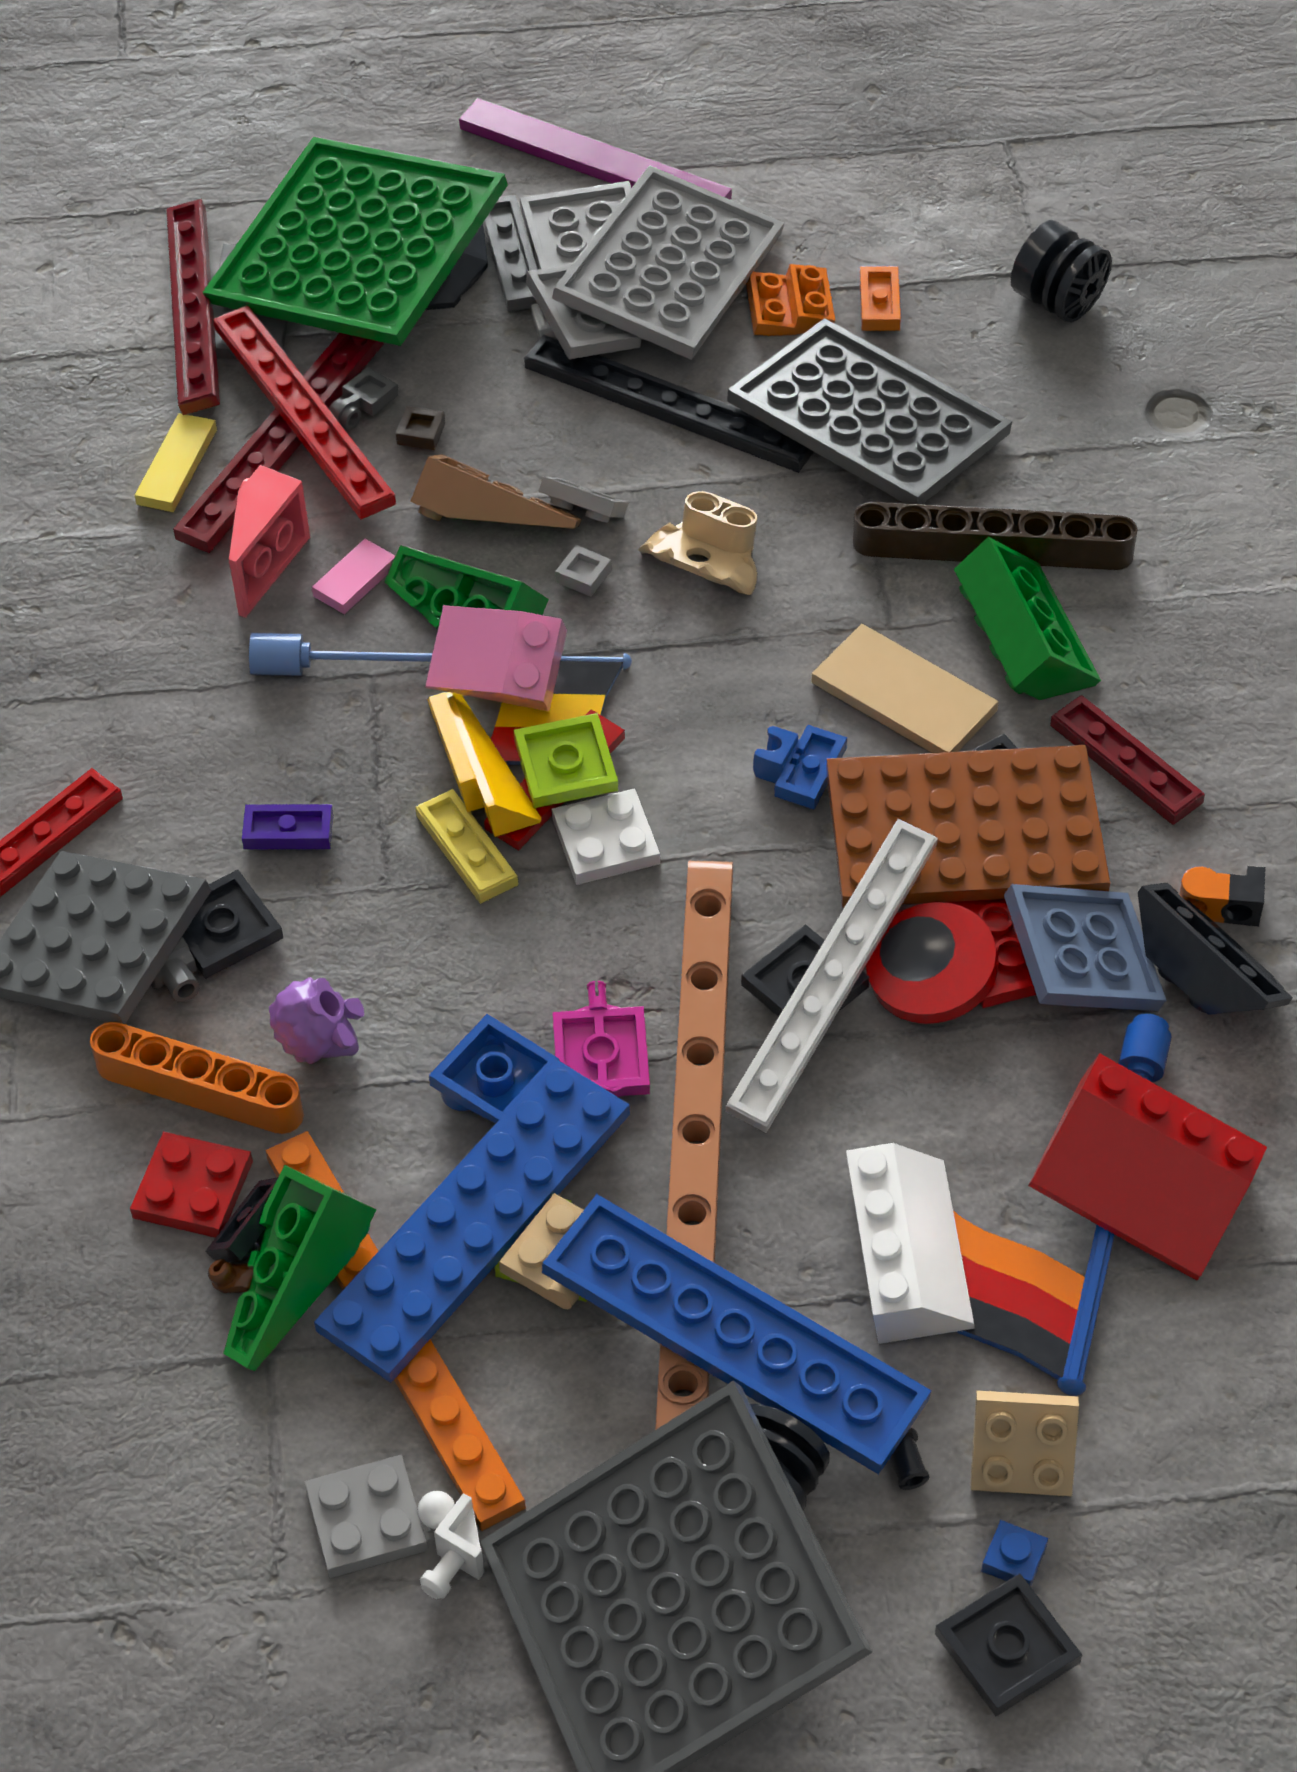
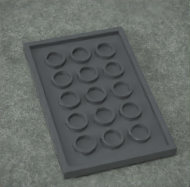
M825 318L730 387L727 395V402L905 504H924L1010 434L1012 421Z

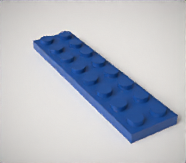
M555 1059L314 1321L316 1332L391 1383L497 1265L554 1193L559 1195L628 1118L630 1115V1104Z
M598 1194L594 1196L542 1263V1273L726 1384L732 1381L736 1382L742 1387L746 1396L761 1405L776 1408L795 1417L811 1428L823 1442L878 1475L929 1401L932 1390Z

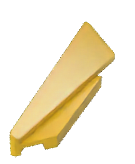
M450 692L428 697L427 701L467 813L484 808L494 837L540 823L541 817L533 807L528 796L461 694Z

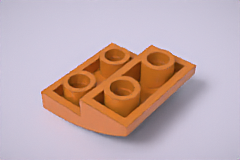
M790 264L786 275L752 272L746 287L754 335L784 336L803 334L824 318L835 323L826 268Z

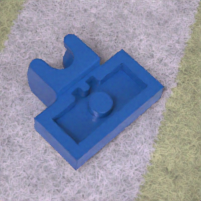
M807 725L800 740H798L797 733L776 726L769 727L767 730V750L757 749L754 753L753 771L755 776L775 783V797L814 810L828 785L827 759L843 757L847 749V737Z

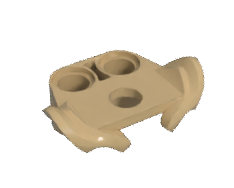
M702 491L693 492L687 495L685 499L682 523L676 526L671 523L664 525L638 550L643 554H651L660 561L699 575L709 581L727 585L738 593L751 595L757 581V571L751 557L757 525V514L748 507L715 494ZM699 554L707 557L708 560L696 562L689 559L688 556Z

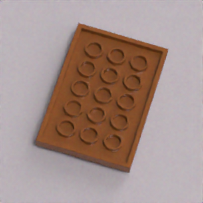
M1086 745L827 759L826 772L842 908H845L897 819L938 838L935 849L902 904L1005 899L1004 894L1011 884L1109 891L1110 878Z

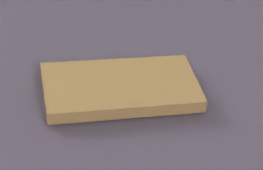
M861 624L812 672L811 683L931 753L959 752L998 711V701L864 624Z

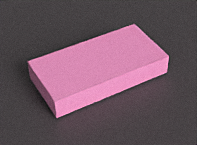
M367 539L362 540L312 586L313 597L345 615L388 575L395 555Z

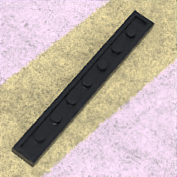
M543 335L524 358L526 369L797 473L800 472L814 453L811 449L743 410L599 355L568 359L559 341L547 335Z

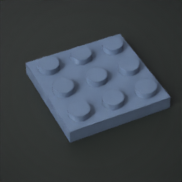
M1010 885L1004 897L1039 1004L1148 1011L1160 1010L1166 1002V997L1155 966L1145 955L1143 933L1128 893Z

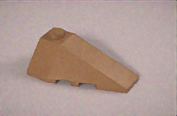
M443 454L428 456L410 502L420 506L418 510L420 514L440 521L442 516L456 519L573 529L579 527L582 521L581 518L541 499L530 497L529 500L522 497L524 493L514 486L494 481L492 484L487 481L489 478L488 474Z

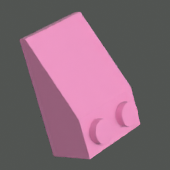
M443 605L425 686L430 689L550 711L567 629L560 618L523 611Z

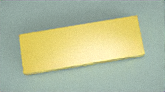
M178 413L135 493L137 505L169 512L175 511L217 431L215 420Z
M454 789L415 807L416 816L480 904L518 886V876L471 812L467 813L463 801Z

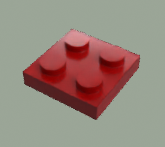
M163 1131L131 1204L132 1218L216 1238L230 1219L253 1163L251 1151Z

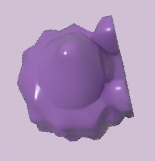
M309 977L301 982L293 981L285 990L277 995L275 1001L269 1006L270 1026L274 1030V1039L282 1043L284 1052L293 1055L297 1062L313 1064L321 1058L353 1056L358 1052L359 1044L356 1033L348 1019L358 1020L363 1017L364 1007L358 998L344 1000L338 992L333 990L325 978L313 980Z

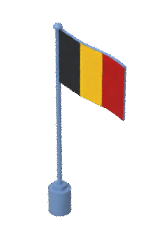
M251 633L249 668L251 675L302 676L303 667L310 668L311 659L431 662L433 653L311 651V643L303 642L302 634ZM623 653V657L561 656L550 711L502 703L490 739L506 764L521 765L514 741L515 729L585 716L591 709L601 715L606 697L622 667L623 670H626L631 666V657L626 653Z

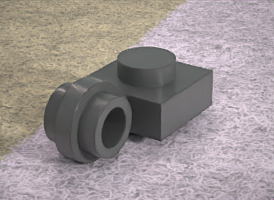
M368 367L342 387L343 400H335L329 410L344 429L352 430L360 421V409L373 416L398 396V384Z

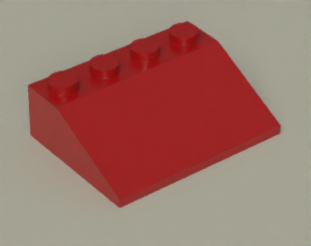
M1099 1053L1080 1080L1028 1186L1197 1281L1205 1270L1247 1192L1267 1146Z

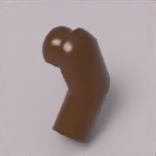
M219 1259L209 1267L208 1277L212 1281V1286L220 1292L243 1293L249 1291L253 1269L247 1267L248 1262L246 1264H231L226 1262L225 1259Z

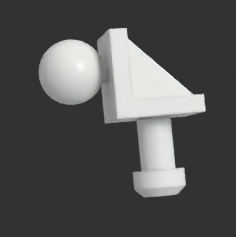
M432 1491L427 1493L419 1502L418 1515L425 1526L436 1529L434 1537L437 1555L442 1557V1559L433 1571L426 1570L420 1578L422 1590L434 1599L445 1598L451 1590L449 1583L459 1569L479 1580L484 1574V1564L472 1498L463 1493L458 1501L454 1503L453 1499L445 1492Z

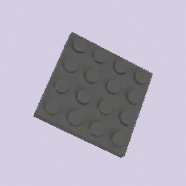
M60 851L0 939V998L106 1022L126 1024L210 894L211 889L207 880Z

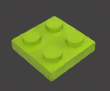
M598 713L514 730V741L534 808L618 791L617 775Z

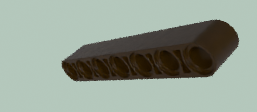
M867 502L860 505L854 513L853 547L858 553L869 557L962 562L983 541L990 537L1038 562L1040 566L1122 570L1129 567L1133 562L1138 529L1132 519L1121 515Z

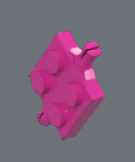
M595 981L589 982L587 984L589 1006L575 1011L553 1012L555 1056L565 1065L617 1097L650 1094L644 1006L620 1008L607 1005L606 983L598 981L599 996H596Z

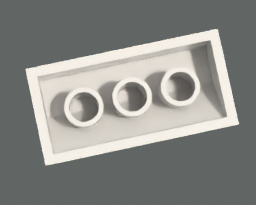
M895 1143L847 1150L878 1344L975 1329L944 1160Z

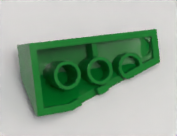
M284 1165L263 1208L259 1224L266 1227L260 1252L251 1251L247 1266L253 1269L249 1291L243 1293L238 1298L223 1354L244 1367L255 1371L356 1254L361 1241L369 1232L371 1220L377 1209Z

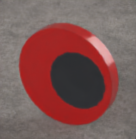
M932 902L912 906L894 916L868 960L866 971L870 977L869 982L875 997L886 1010L903 1020L932 1024L955 1019L975 1008L987 996L996 980L999 958L993 935L989 927L978 915L959 905Z

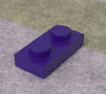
M245 804L242 830L243 849H331L333 827L332 804Z

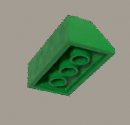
M988 537L954 568L961 583L959 590L964 598L972 604L976 612L974 619L977 625L986 632L991 642L989 649L994 657L1002 663L1007 673L1004 676L1005 680L1012 690L1018 694L1025 693L1038 700H1044L1090 688L1101 682L1096 669L1038 562Z

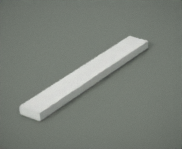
M897 819L726 1104V1113L767 1133L935 849L937 837Z

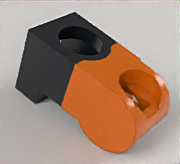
M1247 866L1246 875L1216 873L1207 867H1194L1187 870L1183 875L1179 895L1194 904L1214 922L1259 927L1264 906L1266 867Z

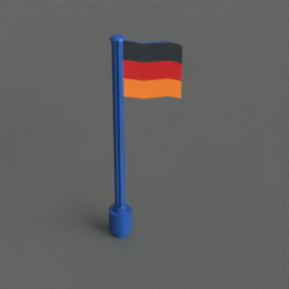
M1153 1014L1135 1016L1133 1022L1126 1028L1118 1064L1151 1082L1159 1081L1164 1076L1172 1039L1167 1021ZM953 1211L975 1329L957 1332L1022 1358L1057 1379L1058 1388L1066 1395L1078 1396L1083 1394L1086 1390L1083 1380L1115 1234L1096 1225L1084 1277L1041 1251L984 1231Z

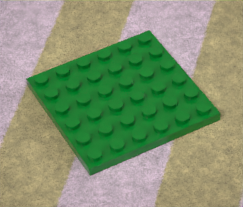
M313 137L206 286L203 295L209 298L213 305L236 310L248 306L254 314L401 346L507 188L506 176L504 173Z

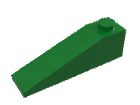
M400 545L385 579V583L411 607L420 612L436 629L439 627L443 605L514 610L543 615L549 601L548 598L521 581Z

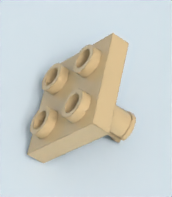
M976 1391L970 1479L971 1490L1072 1497L1079 1414L1078 1397Z

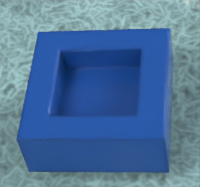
M1000 1520L983 1560L981 1572L1004 1581H1008L1020 1573L1031 1587L1046 1551L1048 1538Z

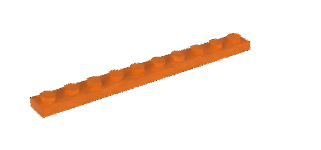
M308 1131L265 1150L267 1160L277 1177H279L284 1165L344 1193ZM369 1234L361 1241L356 1254L335 1277L342 1290L378 1252ZM430 1339L398 1374L394 1381L460 1495L464 1493L472 1498L475 1521L480 1530L483 1531L526 1509L525 1499Z

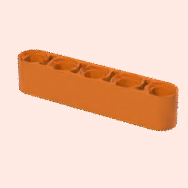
M119 1022L103 1023L91 1034L90 1044L97 1071L101 1077L108 1081L273 1133H290L296 1130L303 1121L304 1113L298 1083L287 1074Z

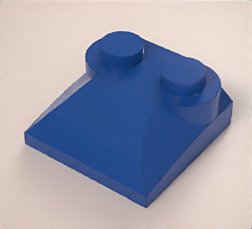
M486 1014L429 1074L430 1086L441 1092L442 1100L448 1107L458 1111L471 1110L497 1123L555 1059L559 1060V1058Z

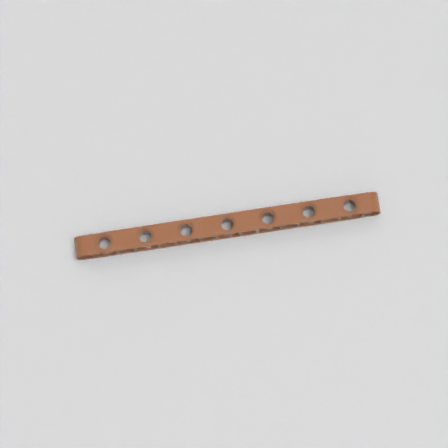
M688 861L667 1235L715 1263L733 862ZM692 1141H701V1142H703V1143H701V1144H692V1143H690V1142H692ZM697 1221L699 1222V1224L687 1225L685 1224V1222ZM661 1344L656 1429L709 1396L710 1373ZM678 1390L693 1392V1394L685 1397L676 1396L673 1393Z

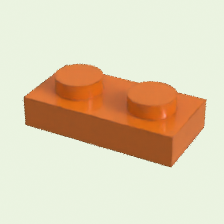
M898 266L860 267L862 331H900L901 314Z

